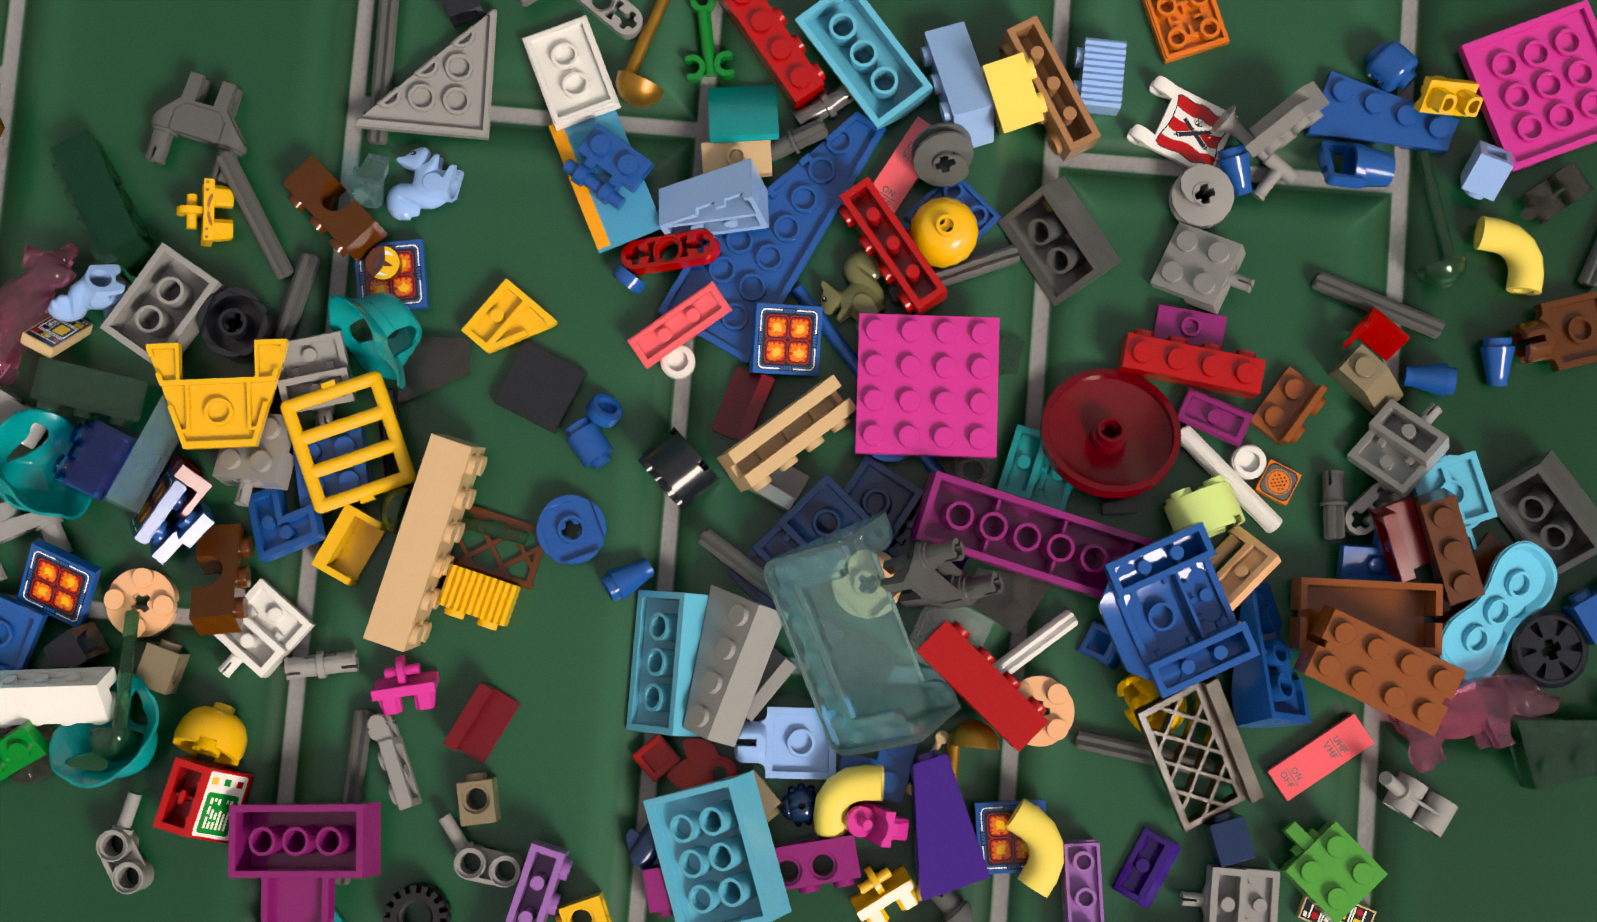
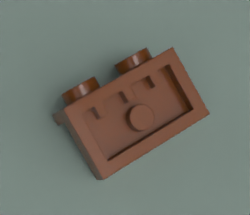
M1288 366L1253 412L1254 416L1250 425L1279 447L1289 442L1294 444L1306 430V426L1303 423L1309 414L1315 416L1325 404L1326 399L1322 396L1328 388L1323 384L1315 385L1295 369Z

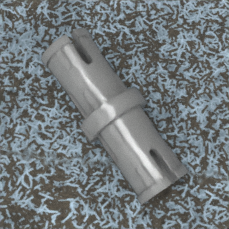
M357 649L335 653H325L323 650L316 651V655L287 657L284 659L286 679L292 680L318 676L319 679L327 678L329 674L359 671V657L356 656L358 654Z

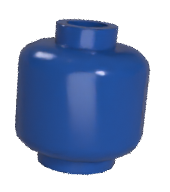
M1397 40L1389 43L1382 41L1365 59V62L1368 63L1366 74L1386 92H1391L1398 87L1403 91L1418 76L1414 72L1418 59Z

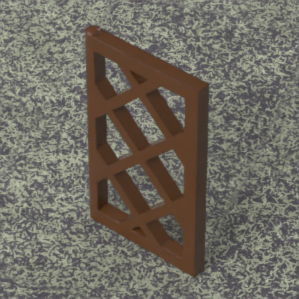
M473 505L470 510L465 509V511L473 514L476 521L466 525L464 532L479 526L487 544L469 552L461 538L459 545L464 556L458 559L454 558L453 564L532 590L543 550L538 543L537 547L527 552L518 533L524 530L536 533L537 526ZM493 519L506 523L510 532L492 541L483 522ZM513 536L522 555L503 563L495 545ZM490 548L499 566L490 570L475 565L472 557ZM535 554L533 561H531L529 556ZM525 559L530 569L527 580L524 581L510 576L506 568Z

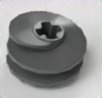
M938 123L927 127L918 134L912 144L911 156L914 170L921 180L933 186H954L963 181L969 174L968 166L974 157V149L969 132L963 126L955 123Z

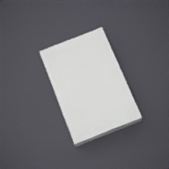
M586 15L522 38L556 131L621 108Z

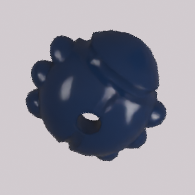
M799 783L797 788L789 786L787 796H784L781 800L780 811L782 815L788 820L792 819L796 827H801L803 822L806 825L812 824L816 800L814 785H809L807 788H805L803 783ZM800 803H804L805 808L800 809L798 805Z

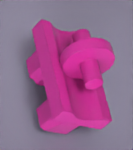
M405 655L396 656L395 667L384 668L385 678L376 679L375 687L370 691L372 702L379 701L385 716L402 712L404 709L402 697L411 695L414 696L417 710L432 709L436 704V689L440 681L438 670L421 672L420 663L408 664Z
M859 801V805L851 808L847 813L845 826L847 831L856 837H863L879 847L891 848L892 839L906 841L909 819L896 816V812L875 801Z

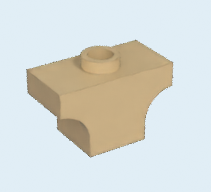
M771 140L701 143L703 174L751 158L761 178L772 176Z

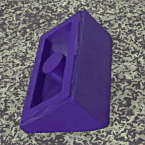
M1144 827L1112 889L1149 909L1174 864L1181 846Z

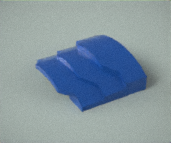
M1195 522L1164 536V538L1103 565L1108 583L1097 606L1109 636L1126 672L1152 681L1162 699L1260 655L1246 621L1236 620L1210 558L1217 554L1203 522Z

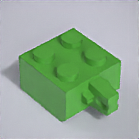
M1291 820L1281 830L1294 846L1289 849L1293 856L1279 871L1329 922H1340L1388 875L1336 821L1328 820L1317 832L1313 828L1306 832L1295 821Z

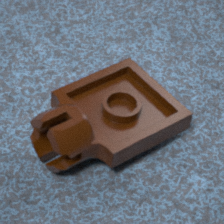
M1597 291L1534 306L1536 319L1518 324L1511 331L1512 344L1523 341L1528 343L1526 348L1514 351V355L1522 363L1530 364L1545 360L1550 364L1552 372L1597 362Z

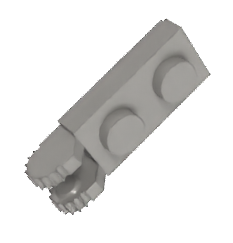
M383 713L373 714L366 724L368 725L367 728H369L370 738L379 742L378 760L384 771L387 770L391 782L388 789L392 802L395 805L398 804L399 810L421 804L422 798L403 738L400 735L397 723H395L396 719L393 718L394 716H385Z

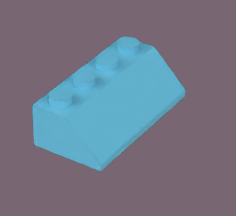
M820 0L794 19L877 130L906 117L932 97L933 86L867 0Z
M638 590L626 730L670 736L700 737L684 729L683 725L709 595Z

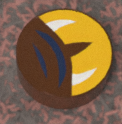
M378 246L372 249L366 257V269L377 281H393L402 271V259L391 247Z

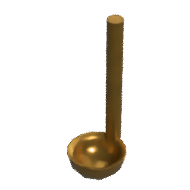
M655 0L625 69L618 70L615 84L618 95L624 103L636 108L649 107L658 103L664 94V91L659 86L637 75L670 0Z
M977 720L964 721L958 724L948 737L946 753L957 783L961 747L1000 749L998 737L992 727Z

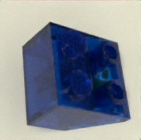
M86 420L84 424L78 423L72 431L68 441L73 444L66 455L60 454L54 463L51 472L55 476L52 482L102 503L137 440L100 420Z

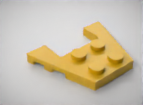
M288 339L254 340V377L183 380L182 344H146L147 354L152 360L156 371V378L164 392L168 403L167 407L183 449L259 446L289 348Z

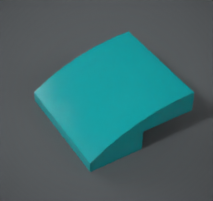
M776 84L708 88L710 143L779 140Z
M1017 424L997 490L1066 512L1074 486L1060 477L1048 462L1041 446L1040 430Z

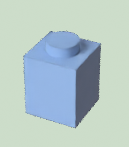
M1479 140L1460 174L1461 189H1464V192L1472 198L1481 200L1484 197L1494 201L1514 167L1512 153Z

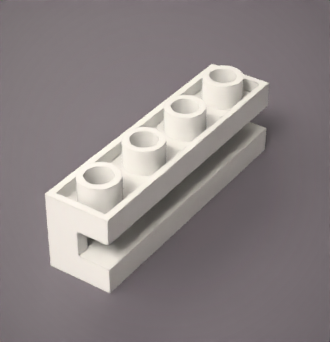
M86 667L0 671V728L22 725L28 720L35 727L44 724L70 726L76 723L102 725L110 722L126 704L122 691L110 692L109 689L118 679L115 668Z

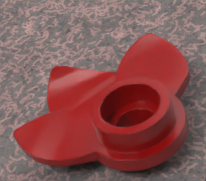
M689 738L683 741L684 751L688 759H684L672 767L667 773V778L675 786L686 789L718 780L713 775V770L718 766L725 768L727 772L726 777L737 775V768L730 758L719 755L711 742L700 738Z

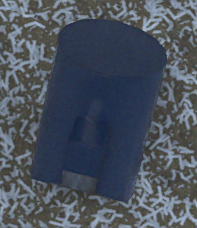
M649 822L646 823L641 832L631 827L626 834L631 863L640 869L660 865Z

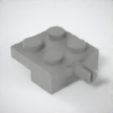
M1314 81L1302 86L1249 128L1256 138L1247 144L1245 148L1253 158L1264 151L1268 156L1294 140L1297 137L1296 134L1305 128L1307 129L1321 119L1324 115L1320 110L1330 102Z
M1179 222L1150 284L1156 289L1183 298L1185 303L1217 315L1231 286L1250 293L1255 279L1237 274L1246 255L1243 244Z
M342 330L289 340V348L278 381L282 402L321 389L320 384L331 380L339 383L353 378ZM357 392L297 412L317 411L319 423L323 425L333 421L330 409L332 406L355 401L358 397Z
M1390 399L1369 423V431L1347 454L1348 461L1400 497L1406 498L1450 448L1449 436L1431 425L1442 413L1439 406L1435 407L1434 403H1430L1422 414L1417 416L1393 399Z
M268 413L258 447L219 448L212 476L227 486H238L234 504L249 507L253 488L288 490L295 462L294 456L289 453L292 442L283 415Z
M1207 864L1206 884L1202 893L1181 891L1180 896L1188 899H1180V905L1201 907L1203 922H1277L1280 871L1238 866L1220 867L1215 864Z

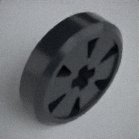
M1539 611L1527 617L1518 626L1507 647V654L1513 670L1525 682L1541 688H1559L1575 681L1584 671L1589 657V645L1574 619L1556 611ZM1544 641L1547 644H1553L1555 650L1550 652L1551 658H1549V655H1542L1541 649L1545 648Z

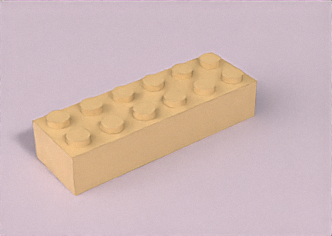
M431 433L363 636L364 639L401 652L418 647L421 642L425 643L432 628V623L428 622L432 609L436 610L439 606L437 601L442 590L439 587L443 575H447L450 564L454 562V556L450 555L454 542H460L465 530V523L461 522L465 509H471L476 497V490L472 489L476 476L483 474L488 457L484 456L485 447L447 434Z

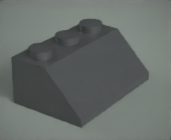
M1065 176L1044 184L998 221V224L1011 243L1016 245L1021 258L1054 307L1100 278L1122 261Z
M1552 449L1524 465L1489 491L1497 516L1516 541H1530L1543 548L1552 558L1557 569V575L1597 554V507Z

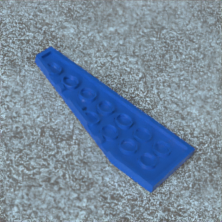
M856 111L828 135L819 146L809 154L807 153L798 161L797 165L767 188L769 228L714 235L721 246L717 259L706 265L683 268L658 309V313L664 315L711 281H714L733 310L696 336L748 365L750 361L753 302L784 304L841 208L839 195L854 186L886 132V128L883 127L877 130L869 118ZM706 242L704 245H702V247L697 248V250L700 253H703L704 247L708 246L709 244Z

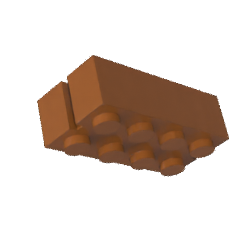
M1307 577L1291 578L1290 610H1297V617H1290L1289 648L1303 649L1307 640L1323 647L1326 640L1311 634V631L1325 604L1427 653L1442 655L1443 623H1424V616H1443V584Z
M1324 604L1311 634L1326 641L1322 647L1307 640L1293 669L1435 737L1449 708L1443 705L1445 698L1453 700L1466 671L1336 608Z

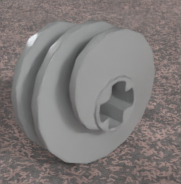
M1209 164L1194 165L1182 173L1171 186L1168 198L1170 211L1178 222L1201 230L1211 228L1220 223L1230 212L1234 201V189L1228 175L1218 167ZM1199 191L1201 196H1207L1208 200L1204 204H1202L1201 199H1196L1195 197Z

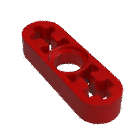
M698 229L631 241L623 248L621 261L633 274L646 275L712 263L719 256L721 246L718 239L710 231ZM702 241H706L709 245L704 247L703 253H700L696 248L702 247ZM673 244L678 245L677 255L671 260H664L663 252L665 248ZM638 252H642L645 256L639 258L638 264L634 263L632 259H636Z

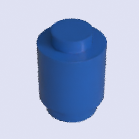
M588 416L578 420L565 430L569 437L567 442L584 468L592 466L594 470H597L612 460L609 454L614 448L600 427L591 422Z

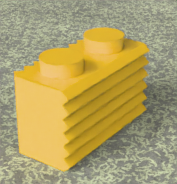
M450 564L437 604L445 607L444 614L462 620L465 614L478 618L477 625L496 631L498 625L508 626L521 587L455 564Z

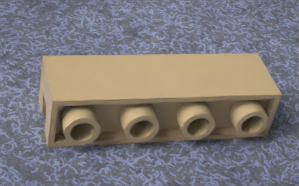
M834 375L817 383L717 457L740 492L751 488L755 492L759 491L772 481L771 473L778 468L781 472L787 470L799 461L796 456L803 449H806L807 452L814 450L825 441L822 437L823 434L830 429L835 433L851 422L848 416L856 410V406L850 397L843 400L836 390L841 387V384Z

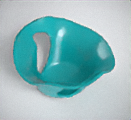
M380 292L353 299L339 294H332L328 300V320L331 330H342L345 346L367 372L379 371L383 378L397 380V386L403 389L406 385L403 366L414 352L422 337V328L415 314L399 298L388 292ZM364 318L372 332L373 340L357 341L351 334V324ZM400 329L396 337L387 338L395 330Z
M25 409L14 413L0 424V497L11 507L37 515L62 517L68 520L81 517L89 507L93 497L63 484L66 475L85 443L79 431L67 418L44 409ZM40 423L48 430V438L41 446L22 456L7 460L9 454L29 436L32 424Z
M116 674L118 679L109 689L110 692L122 691L126 704L110 722L102 725L76 723L70 726H62L60 724L56 728L49 744V762L52 771L57 776L79 788H96L109 783L115 778H124L138 773L148 765L154 756L158 743L159 707L155 697L150 693L141 677L134 674ZM135 691L140 695L143 710L148 721L147 725L134 723L130 718L131 698ZM98 750L104 752L108 760V768L102 771L76 769L67 765V762L76 756L86 755Z

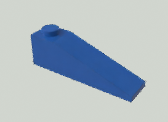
M1261 582L1241 602L1239 621H1246L1260 655L1233 668L1231 710L1236 726L1260 729L1309 724L1311 719L1302 677L1295 679L1289 659L1294 658L1292 648L1286 647L1281 638L1279 630H1281L1283 622L1270 584Z

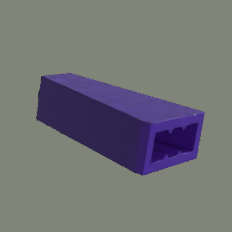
M936 750L916 756L918 763L910 766L916 894L919 901H925L990 878L947 753L938 756Z

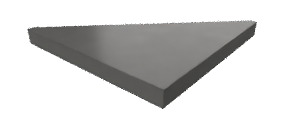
M491 9L485 17L475 25L470 26L437 56L432 57L405 82L395 87L379 100L373 108L363 116L358 117L355 120V128L489 140L497 9Z

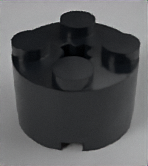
M230 287L215 295H211L205 300L198 314L197 325L204 343L210 350L231 361L245 363L255 361L254 340L275 338L278 317L271 306L257 295L243 288ZM236 322H243L241 329H235L234 324Z
M675 427L645 451L638 460L681 510L693 504L720 480Z

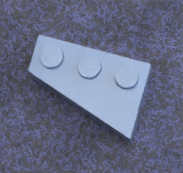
M964 21L924 32L925 46L920 47L921 58L924 67H930V83L933 86L934 95H938L940 112L944 123H955L963 126L970 134L973 148L993 143L994 103Z
M749 158L660 188L659 227L664 235L698 229H706L713 235L769 228L768 190L752 159Z

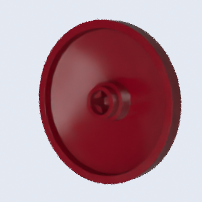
M1093 369L1071 376L1052 392L1045 404L1040 421V441L1043 452L1052 468L1070 485L1099 497L1126 498L1152 489L1168 475L1179 453L1181 428L1174 407L1168 398L1152 383L1133 373L1118 371L1117 369Z

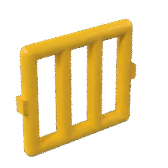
M371 371L339 383L331 380L320 384L321 389L281 403L280 410L312 505L317 513L323 514L358 501L361 504L376 500L375 495L415 481L416 474L382 374L379 371ZM371 387L377 404L376 407L306 431L302 430L297 411ZM379 420L383 421L388 436L387 440L314 464L308 444ZM394 453L399 473L325 498L319 480L320 477Z

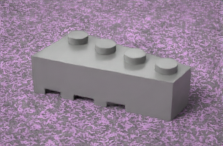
M711 585L685 714L684 729L706 740L735 747L785 619V613Z

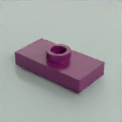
M1159 304L1156 309L1153 327L1154 338L1167 340L1168 336H1177L1188 339L1189 345L1201 347L1202 343H1212L1222 346L1227 316Z
M1188 388L1177 413L1180 423L1189 425L1198 431L1238 448L1254 416L1249 412L1192 388Z

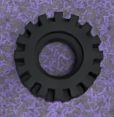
M420 882L419 884L412 883L401 888L390 897L389 903L384 908L386 916L383 917V922H406L404 918L405 910L409 904L415 902L427 906L431 914L430 922H450L452 915H449L451 905L450 902H446L445 898L447 896L444 892H438V887L435 885L428 886L425 882Z

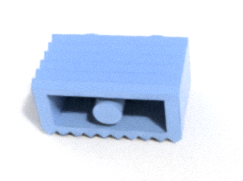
M1086 37L1082 47H1076L1074 68H1080L1079 81L1073 80V84L1089 113L1116 116L1121 109L1127 41Z

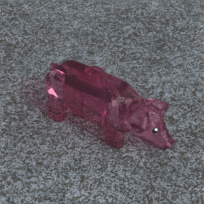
M66 242L57 250L45 252L27 244L22 259V267L26 272L23 275L10 279L0 289L1 386L12 385L18 377L19 371L17 369L21 362V354L29 348L20 343L22 332L51 316L48 313V306L50 301L56 298L55 291L58 288L67 286L76 277L71 268L79 251L71 242Z
M1514 673L1510 675L1479 676L1462 681L1453 700L1445 698L1443 705L1449 708L1435 737L1393 716L1388 715V718L1393 723L1395 730L1409 742L1408 756L1411 764L1417 771L1424 773L1435 769L1434 765L1447 760L1442 749V743L1446 739H1463L1472 736L1479 749L1487 747L1501 749L1515 744L1510 734L1511 718L1514 715L1534 717L1554 713L1559 707L1560 697L1546 695L1534 680L1524 675Z

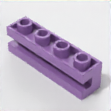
M1094 838L1063 840L1064 865L1060 873L1063 922H1104L1100 842L1095 841Z

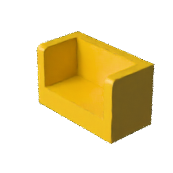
M354 505L344 506L311 565L346 585L355 586L390 525Z

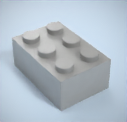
M162 242L100 328L153 365L151 358L147 354L146 344L180 343L182 344L183 355L199 333L197 319L200 308L205 300L211 295H215L229 287Z

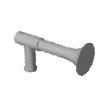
M1234 104L1218 118L1211 129V133L1224 131L1246 146L1256 137L1240 124L1235 115L1236 105ZM1265 151L1257 155L1262 160V163L1270 169L1255 190L1251 192L1252 196L1261 202L1265 200V196L1280 178L1287 184H1290L1298 175V172L1275 152L1269 156Z

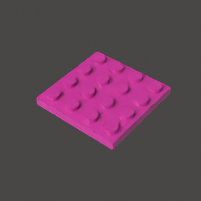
M1588 0L1466 43L1457 49L1469 80L1479 84L1476 94L1483 98L1481 110L1496 146L1512 153L1514 167L1510 173L1597 142V21Z
M859 313L855 454L995 459L997 457L1000 318Z

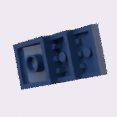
M866 455L843 490L877 523L864 538L894 558L906 555L911 545L916 542L910 540L909 537L924 490ZM964 557L962 561H953L952 563L963 572L970 558Z
M826 474L745 556L802 598L877 523ZM733 569L727 572L753 601L782 613H787L785 609Z

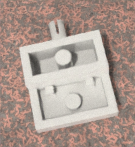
M260 578L245 595L248 600L249 614L247 618H243L242 632L214 635L232 653L218 667V670L223 672L222 674L228 678L242 662L259 677H269L315 626L307 616L267 580Z

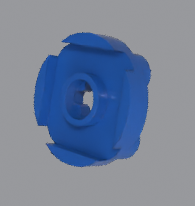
M563 495L550 501L540 514L536 527L537 540L543 552L556 563L566 565H579L595 557L604 544L607 532L606 520L601 509L592 501L590 502L588 499L577 495ZM572 521L573 525L580 524L582 530L577 532L578 538L571 540L570 536L562 535L561 531L566 528L565 522Z

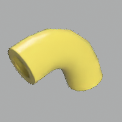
M1481 216L1475 228L1474 249L1496 253L1505 260L1508 268L1505 290L1520 295L1541 294L1544 280L1543 256L1535 239L1517 224L1500 218Z
M859 765L846 767L830 776L816 794L813 811L814 832L817 835L828 838L842 836L847 833L845 818L852 804L858 801H883L884 766Z
M1023 798L1015 808L1005 827L1020 837L1029 849L1027 863L1017 879L1048 898L1058 881L1064 865V843L1055 822L1038 806Z

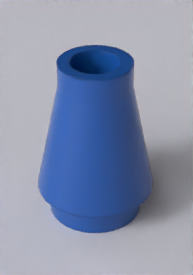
M1244 144L1217 151L1219 159L1216 162L1219 168L1228 175L1233 185L1234 197L1253 192L1250 153L1246 151Z
M1512 337L1483 338V346H1479L1486 376V386H1508V377L1516 347L1512 346Z
M1449 363L1405 366L1403 386H1410L1444 397L1445 394H1454L1457 383V367H1449Z
M644 557L639 561L607 570V574L601 577L600 580L613 602L619 599L624 601L649 578L655 576V573L648 560Z

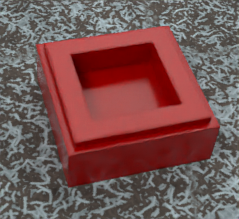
M656 734L632 755L634 760L654 783L681 760L661 734Z

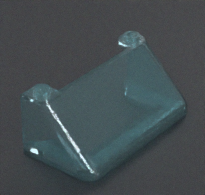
M886 513L871 516L782 553L768 561L763 571L766 585L831 748L842 756H853L922 743L961 709L953 688L946 681L941 679L925 681L892 593L887 592L880 586L881 579L886 577L876 553L888 548L893 540L892 528Z

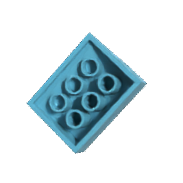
M754 771L718 779L643 801L675 922H773L792 911Z

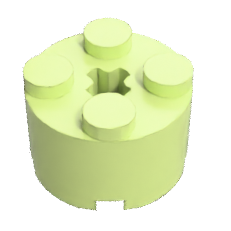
M1223 475L1203 482L1204 486L1194 492L1191 491L1190 487L1172 493L1170 495L1171 498L1165 501L1167 505L1163 507L1173 532L1195 522H1203L1208 536L1211 538L1225 532V526L1234 523L1236 527L1246 521L1230 481H1225Z

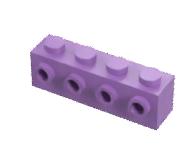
M539 839L531 843L505 922H547L549 914L555 916L562 896L556 893L560 880H567L573 863L572 860L567 859L570 852L569 849Z

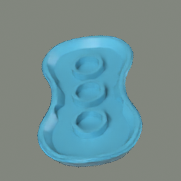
M1525 540L1518 541L1503 549L1490 566L1483 584L1485 595L1474 598L1466 607L1455 613L1444 623L1442 627V655H1440V658L1466 671L1462 681L1471 684L1478 683L1491 676L1501 664L1509 642L1518 626L1527 617L1539 612L1550 601L1558 580L1557 569L1552 558L1543 548Z

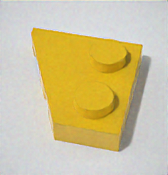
M506 278L461 331L484 351L491 354L553 328L558 322Z

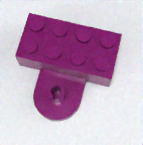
M381 802L244 803L229 805L228 878H261V922H334L335 878H366L380 875Z

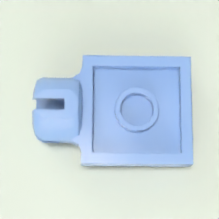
M766 706L764 719L752 722L745 720L738 739H754L753 744H736L734 747L735 759L741 763H759L763 765L764 778L828 779L836 773L837 708Z

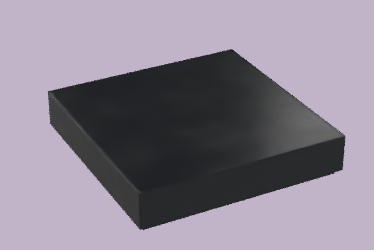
M525 341L493 402L556 434L588 373Z

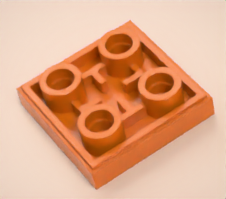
M1142 0L1163 64L1215 49L1230 42L1216 0Z

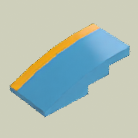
M616 110L556 131L554 124L549 125L563 164L569 159L578 165L586 161V159L578 154L577 149L597 123L630 146ZM598 168L593 173L603 183L608 182L611 178ZM568 174L599 254L661 229L659 227V215L645 180L634 193L623 186L619 189L617 193L623 196L626 201L617 210L609 203L604 205L597 200L596 194L584 185L579 187L571 181L572 176Z

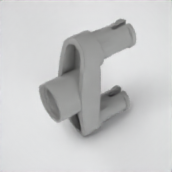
M6 502L0 503V544L36 530L37 532L41 531L46 542L69 553L73 552L61 524L64 521L62 517L42 516L33 513L24 514L23 510L13 508ZM0 561L1 582L5 579H8V577Z

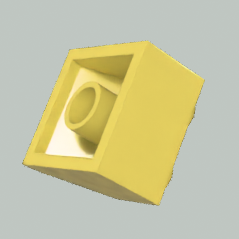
M1021 52L981 67L994 103V119L999 135L1044 120L1042 113L1048 112L1043 93H1036L1032 79L1037 78V74L1031 58L1025 59L1024 53Z

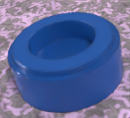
M621 264L612 273L613 277L636 294H640L647 285Z
M605 393L595 394L586 406V413L590 420L604 428L615 426L623 413L620 403L613 396Z

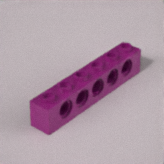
M849 832L838 837H817L774 845L779 864L790 860L798 867V872L793 878H783L786 890L798 888L799 894L819 891L820 884L833 882L834 888L854 885V879L861 878L855 837ZM818 855H828L833 860L832 868L828 872L820 873L813 868V860ZM656 865L643 869L649 913L658 912L659 917L674 916L661 866Z

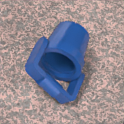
M1324 140L1317 154L1324 181L1331 186L1354 189L1387 187L1392 182L1396 162L1393 153L1365 147L1363 144ZM1331 154L1343 155L1340 174L1334 173Z

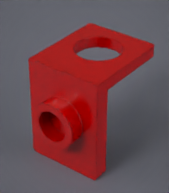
M1373 307L1352 328L1342 346L1347 349L1359 338L1387 361L1409 340L1410 336L1376 307Z

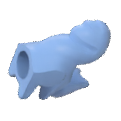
M426 147L417 148L408 155L397 158V162L400 165L414 172L412 184L400 183L393 186L388 192L387 209L393 218L397 220H410L412 217L418 216L421 209H435L446 202L452 203L457 200L464 176L463 171L457 170V165L451 164L447 170H442L444 159L440 158L439 154H434L431 157V152Z
M117 264L89 265L84 276L70 287L68 294H61L50 301L48 313L54 319L73 322L83 318L88 310H102L106 320L124 295L125 282L116 281V276L121 272L120 266Z

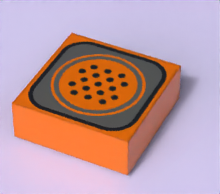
M1269 459L1264 472L1260 475L1253 490L1282 506H1286L1302 475Z

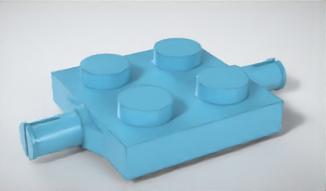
M1476 451L1461 455H1446L1445 453L1412 490L1413 497L1442 488L1455 494L1471 549L1475 550L1478 547L1472 528L1482 521L1498 516Z

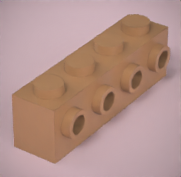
M1037 15L1007 29L1000 42L999 50L1001 57L1004 59L1023 52L1025 59H1032L1037 78L1032 79L1036 93H1043L1048 112L1042 113L1044 120L1038 122V124L1044 125L1049 135L1047 136V141L1052 152L1055 155L1059 154L1064 162L1093 148L1100 139L1101 134Z

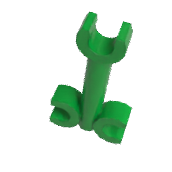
M690 0L691 9L698 17L702 58L695 54L685 57L686 65L695 64L699 67L696 73L687 74V81L690 83H698L704 77H714L717 75L725 80L735 77L734 69L724 70L720 66L723 61L733 60L732 52L722 51L715 57L711 12L716 5L715 0H709L706 5H699L696 0Z

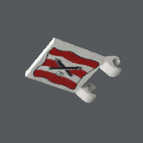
M1163 76L1156 77L1149 87V92L1155 96L1170 100L1155 134H1153L1144 126L1136 124L1129 130L1126 139L1188 169L1199 164L1216 166V160L1219 159L1217 151L1224 149L1230 134L1224 131L1211 133V129L1226 110L1176 86Z

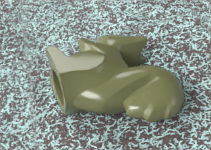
M859 250L850 254L845 260L843 272L850 285L842 292L826 281L821 282L823 289L821 307H823V313L832 315L840 310L836 318L839 323H843L849 317H853L857 321L856 330H859V313L884 314L886 311L884 292L877 281L882 276L877 268L881 263L874 253L868 256L864 250Z

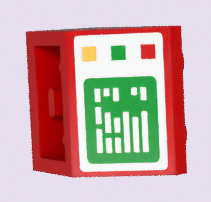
M190 755L175 757L152 827L188 838L229 844V805L246 803L255 775Z

